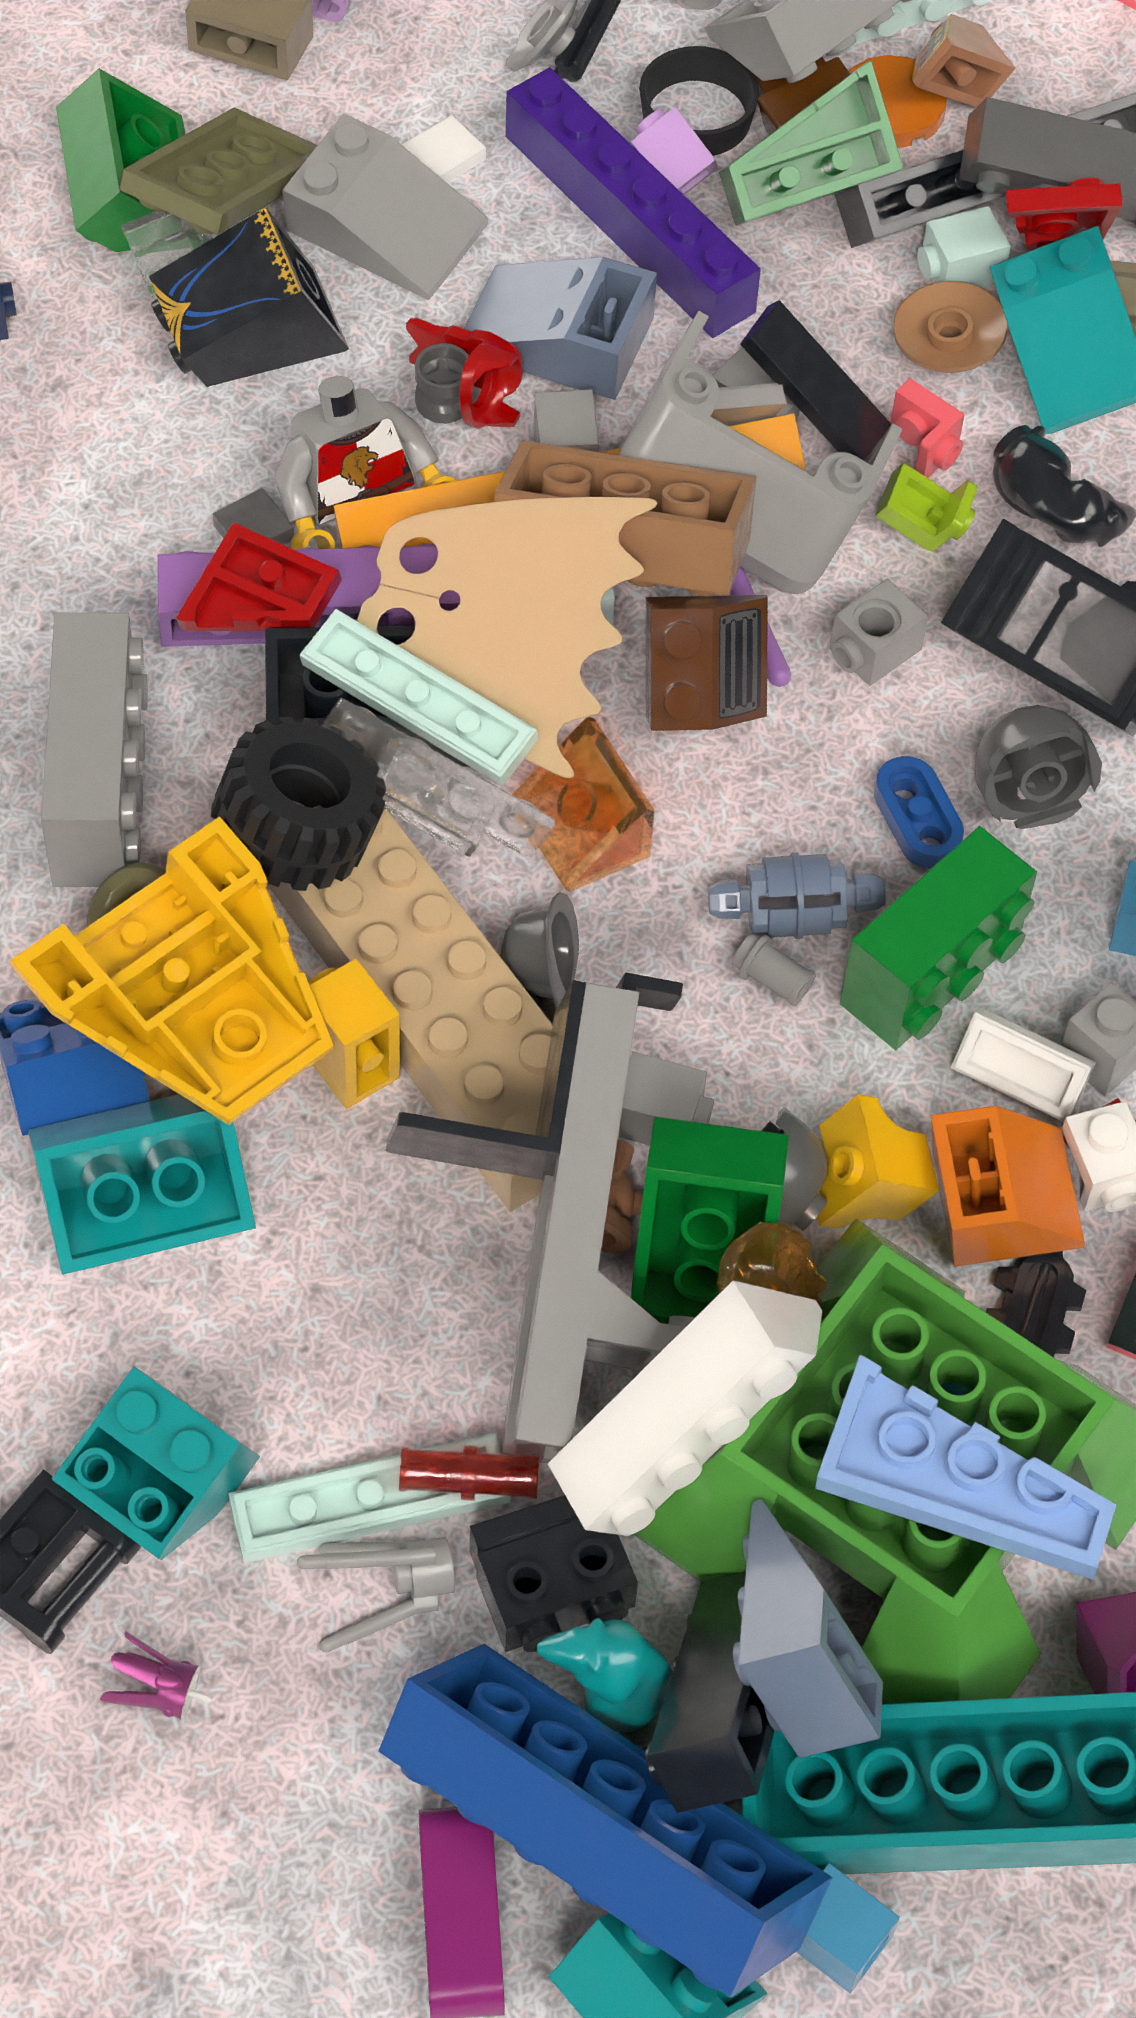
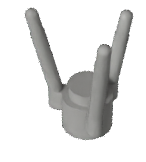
M446 1537L408 1542L323 1543L319 1547L320 1554L302 1555L297 1559V1566L300 1569L392 1566L397 1594L410 1593L411 1595L410 1600L323 1639L319 1647L322 1652L326 1653L415 1614L439 1611L437 1595L454 1593L455 1591L454 1566Z

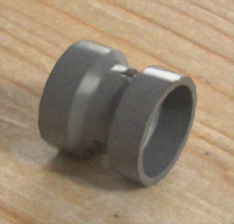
M440 343L422 350L416 358L415 380L417 385L415 404L418 412L424 418L434 423L447 424L462 419L460 383L463 367L469 356L464 349L453 344Z

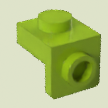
M903 463L891 473L875 516L921 547L933 552L950 538L958 540L968 530L975 517V510L971 508L978 486L967 480L950 493L906 463Z

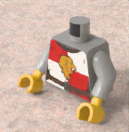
M334 376L322 381L318 389L321 404L297 413L292 419L291 440L287 443L275 472V481L289 524L295 523L298 530L291 540V548L294 550L308 548L309 541L313 537L317 541L318 549H335L333 537L327 531L315 529L314 522L317 526L336 519L334 505L398 493L416 485L414 475L420 473L424 479L421 488L438 485L442 482L457 481V479L439 473L434 464L439 459L417 422L394 403L389 401L379 402L368 389L358 388L355 390L352 380L343 376Z

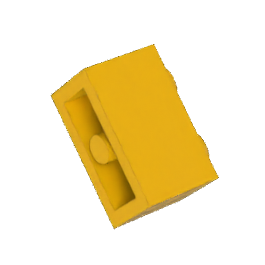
M356 958L338 969L328 968L319 972L309 982L334 1044L333 1050L315 1062L313 1067L346 1110L400 1078V1014Z

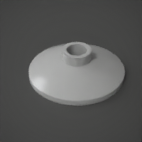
M545 0L520 32L518 44L513 53L506 59V66L511 71H517L530 65L547 51L555 57L560 55L572 41L576 32L568 24L573 16L578 0Z

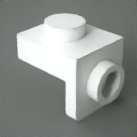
M1124 1101L1065 1117L1062 1131L1085 1184L1080 1198L1084 1211L1104 1207L1108 1212H1117L1135 1205L1136 1123L1127 1102Z

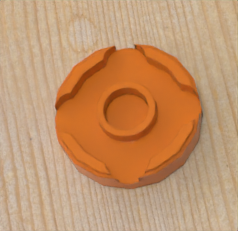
M893 55L868 58L849 70L851 74L869 60L872 61L897 148L912 146V140L925 136L924 141L935 135L944 122L947 97L920 89L913 83L914 59Z

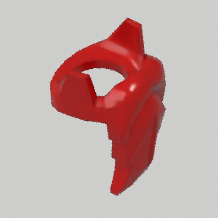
M410 318L406 322V330L418 346L409 355V363L415 365L416 358L422 350L440 343L456 345L464 349L469 355L463 367L460 383V410L464 424L476 429H481L484 426L515 427L520 418V412L502 401L504 397L516 391L522 381L523 360L518 348L489 331L474 329L472 332L454 325L444 327L434 325L419 318ZM475 386L480 388L481 392L473 404L472 393Z

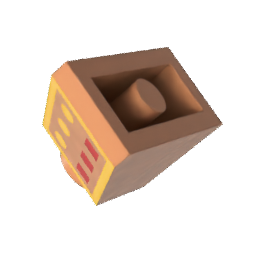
M950 14L932 32L930 40L916 55L912 81L920 89L977 107L986 97L991 98L1016 67L982 25Z

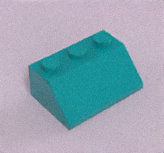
M180 1094L28 1129L62 1275L256 1229L234 1122L230 1125L226 1124Z

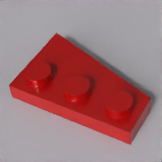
M1082 178L1072 181L1068 186L1006 190L1008 214L1011 218H1015L1019 234H1025V242L1029 251L1096 226L1099 227L1104 240L1123 206L1121 183L1103 184V180L1099 178Z

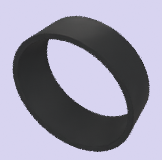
M706 46L681 47L658 56L646 67L639 87L643 119L654 112L650 105L653 99L665 88L686 81L709 82L719 85L734 94L741 102L745 114L736 122L722 128L693 131L712 156L733 149L746 137L758 104L759 84L754 73L728 52Z

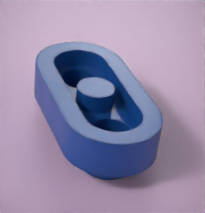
M901 756L893 758L882 765L876 779L875 801L904 856L916 866L931 869L963 841L964 827L936 773L929 764L915 757ZM905 790L912 793L914 797L909 799L901 798L896 792ZM932 838L938 841L940 845H928L921 840Z

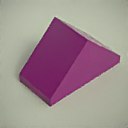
M1136 1592L1076 1603V1655L1094 1694L1136 1692Z

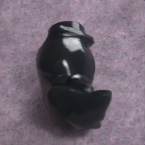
M1022 425L1008 432L999 441L993 453L995 459L993 478L999 494L1011 507L1025 516L1038 519L1053 527L1056 535L1069 543L1084 544L1097 542L1099 547H1103L1114 538L1122 535L1131 526L1136 518V510L1132 506L1115 500L1109 492L1086 479L1079 481L1071 480V462L1069 457L1058 445L1044 438L1046 432L1043 426L1031 429L1027 425Z

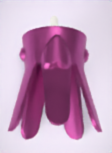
M125 1631L124 1635L130 1642L162 1663L135 1653L118 1652L111 1656L112 1665L117 1670L139 1679L159 1691H107L100 1697L102 1702L155 1708L161 1710L167 1717L174 1716L180 1720L185 1718L192 1698L211 1702L212 1697L210 1695L195 1691L200 1675V1666L192 1665L188 1661H172Z

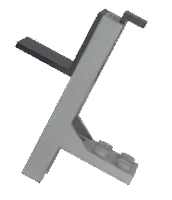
M627 972L624 973L616 988L576 980L572 981L554 1014L536 1135L399 1112L387 1138L385 1151L388 1153L542 1180L501 1441V1456L548 1464L558 1454V1451H561L573 1439L584 1361L642 1371L695 1319L688 1316L669 1317V1324L659 1323L598 1271L637 1007L643 1006L672 1011L682 996L683 983Z

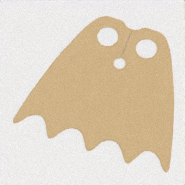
M634 497L519 499L434 510L403 519L390 527L383 538L376 559L377 567L381 571V585H379L376 593L367 598L362 604L357 622L378 634L377 625L382 614L393 608L408 610L414 616L416 623L415 631L410 639L397 646L536 728L539 739L524 759L564 778H573L574 770L562 756L557 745L558 731L566 723L596 715L602 710L600 703L582 682L580 675L581 666L585 659L594 652L617 646L623 640L618 630L605 619L601 611V601L604 594L610 588L639 577L644 572L642 565L619 544V532L624 524L635 516L654 509L657 502L650 498ZM416 537H425L431 540L436 545L438 551L435 565L429 571L421 574H412L406 571L399 559L403 545ZM453 590L459 594L460 604L456 609L446 611L441 608L439 598L442 593Z

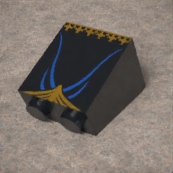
M266 207L149 276L158 298L151 302V305L161 325L167 332L171 331L174 341L168 344V348L175 363L184 374L193 371L206 387L342 353L349 349L314 266Z

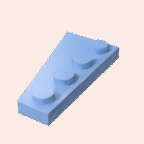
M862 1355L859 1356L817 1476L815 1489L1094 1580L1115 1512V1503L1036 1457L1030 1460L1025 1459L1000 1444L999 1435L976 1422L972 1427L938 1408V1400L913 1385L909 1390L882 1375L881 1366Z

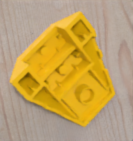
M220 816L168 851L165 874L74 936L63 923L10 960L12 968L52 1015L228 1125L232 1124L333 1050L334 1044L306 975L300 971L289 944V933L283 918H279L268 892V881L262 866Z

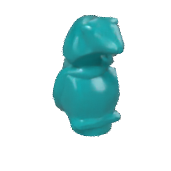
M596 1618L588 1626H578L548 1636L537 1644V1653L540 1656L574 1674L577 1681L584 1686L585 1711L614 1731L634 1732L647 1725L660 1711V1704L666 1696L673 1671L664 1655L643 1638L630 1622L607 1620L603 1623L601 1619Z

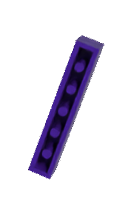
M549 67L506 91L505 137L640 268L656 272V284L692 319H694L698 311L709 316L703 330L710 337L715 338L756 313L761 268L552 68Z

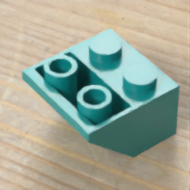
M133 1366L51 1480L156 1558L163 1560L218 1515L229 1501L228 1493L235 1492L260 1456L156 1380Z
M611 1913L598 1918L548 1976L583 2018H742L768 1994L756 1980L732 1997L720 1990L705 1986L694 1977L691 1969L661 1948L652 1947L640 1941L633 1934L631 1927Z

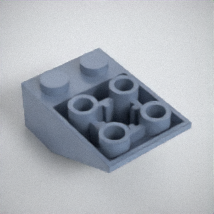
M606 257L495 265L464 329L472 332L474 329L489 331L515 345L522 356L524 373L580 390L592 389L593 394L616 400L654 319L657 273Z
M762 1499L753 1501L750 1531L743 1537V1552L747 1563L745 1586L741 1587L738 1591V1605L742 1616L740 1641L736 1642L733 1647V1660L739 1679L744 1685L752 1686L764 1704L766 1716L771 1727L776 1732L782 1731L799 1758L880 1739L883 1681L826 1591Z

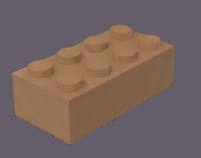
M522 440L494 492V502L565 497H634L656 500L657 505L654 509L635 516L626 522L619 532V544L644 568V572L639 577L627 581L640 587L665 585L683 588L697 596L708 597L717 594L729 596L750 542L756 477Z

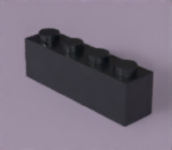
M746 1572L700 1583L692 1612L687 1617V1629L679 1654L674 1659V1670L665 1698L662 1699L660 1704V1716L652 1741L647 1745L646 1761L650 1776L656 1785L664 1787L677 1813L758 1795L775 1730L767 1719L764 1704L752 1686L744 1685L739 1679L733 1660V1647L736 1642L740 1641L742 1616L738 1605V1591L741 1587L745 1586Z

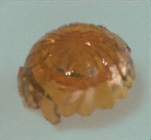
M759 1222L734 1239L727 1247L721 1259L718 1273L720 1293L734 1280L816 1300L820 1307L822 1301L819 1295L827 1286V1282L823 1276L816 1275L818 1272L817 1266L813 1259L809 1258L812 1243L807 1238H804V1235L798 1230H792L789 1224Z

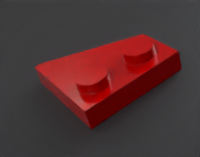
M233 522L176 616L179 627L187 632L314 628L342 579L338 569Z

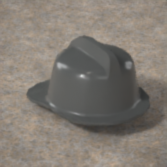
M558 892L552 898L550 906L524 912L513 919L512 924L505 931L500 952L502 960L529 995L553 999L556 1009L572 981L575 980L579 956L577 918L568 895Z

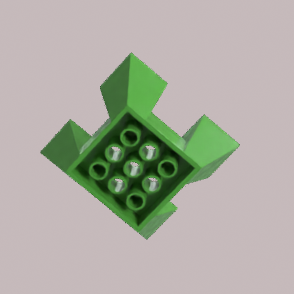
M855 1219L796 1294V1296L816 1300L822 1309L816 1356L797 1373V1380L788 1391L770 1399L749 1420L747 1430L740 1437L719 1448L702 1465L700 1475L689 1485L676 1490L655 1510V1517L652 1522L633 1535L701 1583L746 1572L747 1563L743 1552V1537L750 1531L752 1502L762 1499L784 1532H789L885 1599L862 1646V1650L883 1681L882 1705L1011 1698L1041 1654L1003 1574L1004 1569L1015 1554L815 1489L817 1476L859 1356L862 1355L881 1366L882 1375L909 1390L913 1385L938 1400V1408L972 1427L976 1422L999 1435L1000 1444L1025 1459L1030 1460L1036 1457L1115 1503V1512L1105 1541L1114 1550L1119 1547L1136 1523V1404L1079 1366L1055 1359L965 1299V1290L858 1219ZM948 1382L959 1383L966 1387L970 1393L953 1395L946 1392L940 1385Z

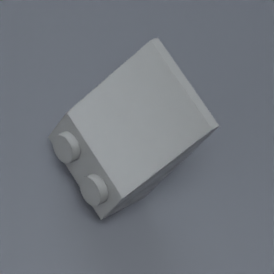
M345 113L341 115L282 190L287 230L427 300L439 289L488 225V217L392 136Z

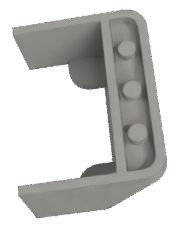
M698 311L668 358L618 455L755 476L756 485L750 542L740 567L784 592L791 594L804 593L811 589L823 575L867 503L903 429L892 423L865 461L845 452L832 453L822 460L814 475H811L711 417L719 401L720 391L718 384L710 372L687 358L709 317Z

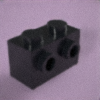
M579 1519L477 1553L476 1579L505 1652L522 1646L525 1652H537V1644L548 1636L585 1624L590 1625L596 1618L601 1619L603 1623L607 1620H622L628 1615V1609L635 1607L638 1581L619 1535L585 1530Z

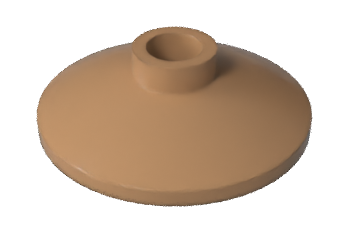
M960 281L937 282L917 289L900 304L894 318V338L900 351L916 365L943 373L972 370L990 361L1004 345L1008 328L1002 305L994 295L977 285Z

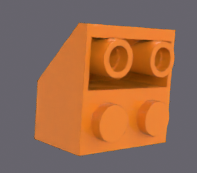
M997 1105L931 1115L933 1157L954 1267L1085 1248L1074 1187L1060 1127Z

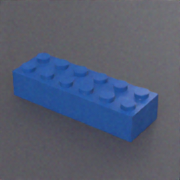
M486 1644L475 1647L408 1678L378 1752L400 1766L402 1773L408 1779L436 1791L456 1805L459 1813L464 1818L492 1830L512 1844L520 1857L532 1864L545 1867L572 1886L574 1893L580 1899L591 1905L602 1907L631 1927L633 1934L640 1941L649 1946L661 1948L691 1969L694 1977L699 1982L709 1988L720 1990L730 1997L800 1950L832 1880V1876L723 1803L677 1813L664 1787L656 1785L652 1780L644 1750Z

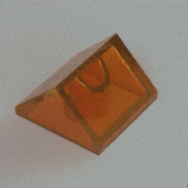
M586 717L558 746L562 756L574 770L573 778H564L539 766L508 798L563 887L569 892L651 856L655 810L595 718Z

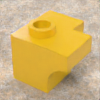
M857 1094L819 1125L824 1150L828 1157V1175L819 1192L828 1202L817 1216L819 1226L838 1229L852 1223L855 1219L859 1221L871 1218L894 1221L902 1220L939 1192L926 1134L908 1131L896 1125L884 1112L879 1098Z

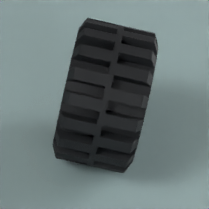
M278 717L275 725L265 720L256 724L252 733L246 731L232 750L211 806V817L216 819L220 816L259 861L267 877V884L279 887L280 883L283 882L290 884L292 890L306 891L309 884H313L320 890L331 887L334 878L342 882L351 875L354 867H358L384 811L386 800L383 797L386 792L385 780L377 776L380 769L374 758L363 755L365 747L356 739L348 741L342 737L344 731L332 725L330 729L318 726V720L304 718L302 723H297L292 717ZM318 805H321L323 808H313V807H316V806H318Z

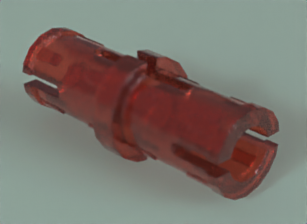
M464 1445L463 1452L420 1450L402 1447L399 1492H406L408 1490L461 1493V1500L475 1501V1494L537 1499L539 1454L530 1456L478 1453V1446Z

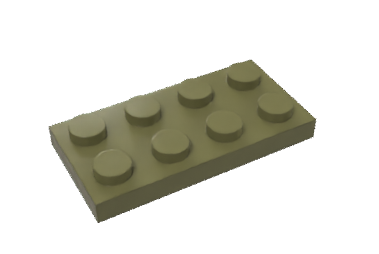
M234 107L123 169L119 190L138 198L139 202L148 209L166 211L188 221L189 226L198 232L219 235L283 196V188L318 145Z

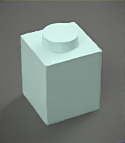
M986 206L928 221L923 246L919 247L917 252L918 265L922 276L926 280L932 279L934 283L960 281L984 288L995 285L990 266L1008 260L1011 246L990 207Z

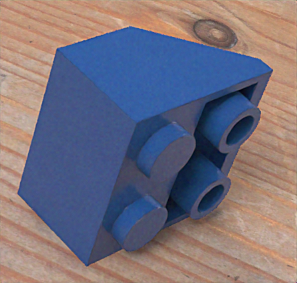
M35 1000L18 1001L8 1005L0 1013V1061L22 1136L29 1135L28 1129L150 1101L143 1071L52 1015L42 1002L39 1003Z

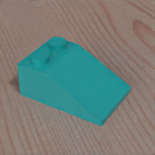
M1098 226L990 266L1000 302L1041 424L1045 429V434L1061 431L1136 403V336Z

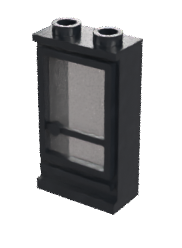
M1002 519L942 619L941 624L1134 737L1136 734V595L1023 531L1009 521Z

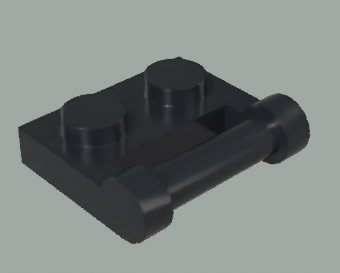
M43 1469L0 1519V1617L20 1630L30 1642L45 1653L52 1654L66 1637L62 1630L120 1562L128 1564L141 1549V1546L51 1480L53 1476ZM87 1534L97 1541L99 1545L44 1610L40 1612L29 1604L28 1601L83 1536Z

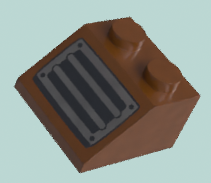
M767 595L646 597V718L651 731L713 730L767 717Z

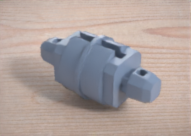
M798 852L790 853V856L763 857L761 864H746L747 885H739V881L734 879L719 881L708 887V908L711 915L720 919H740L741 913H748L751 931L753 933L765 932L771 938L794 936L795 939H803V936L831 934L832 929L847 928V907H854V911L858 913L877 910L886 903L885 880L882 877L873 873H852V879H846L845 865L840 859L828 860L826 854L799 855Z

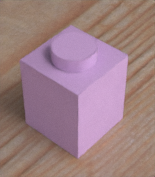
M673 107L666 114L661 108L654 111L635 128L639 135L631 140L634 148L683 195L719 168L714 157L676 107Z

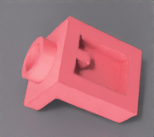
M909 378L895 392L890 423L903 429L900 434V438L912 446H919L915 470L929 478L938 468L943 471L949 469L962 451L963 441L960 440L965 414Z

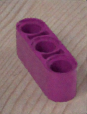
M457 1807L419 1809L430 2018L504 2016V1983L493 1831L486 1826L467 1820L459 1813Z

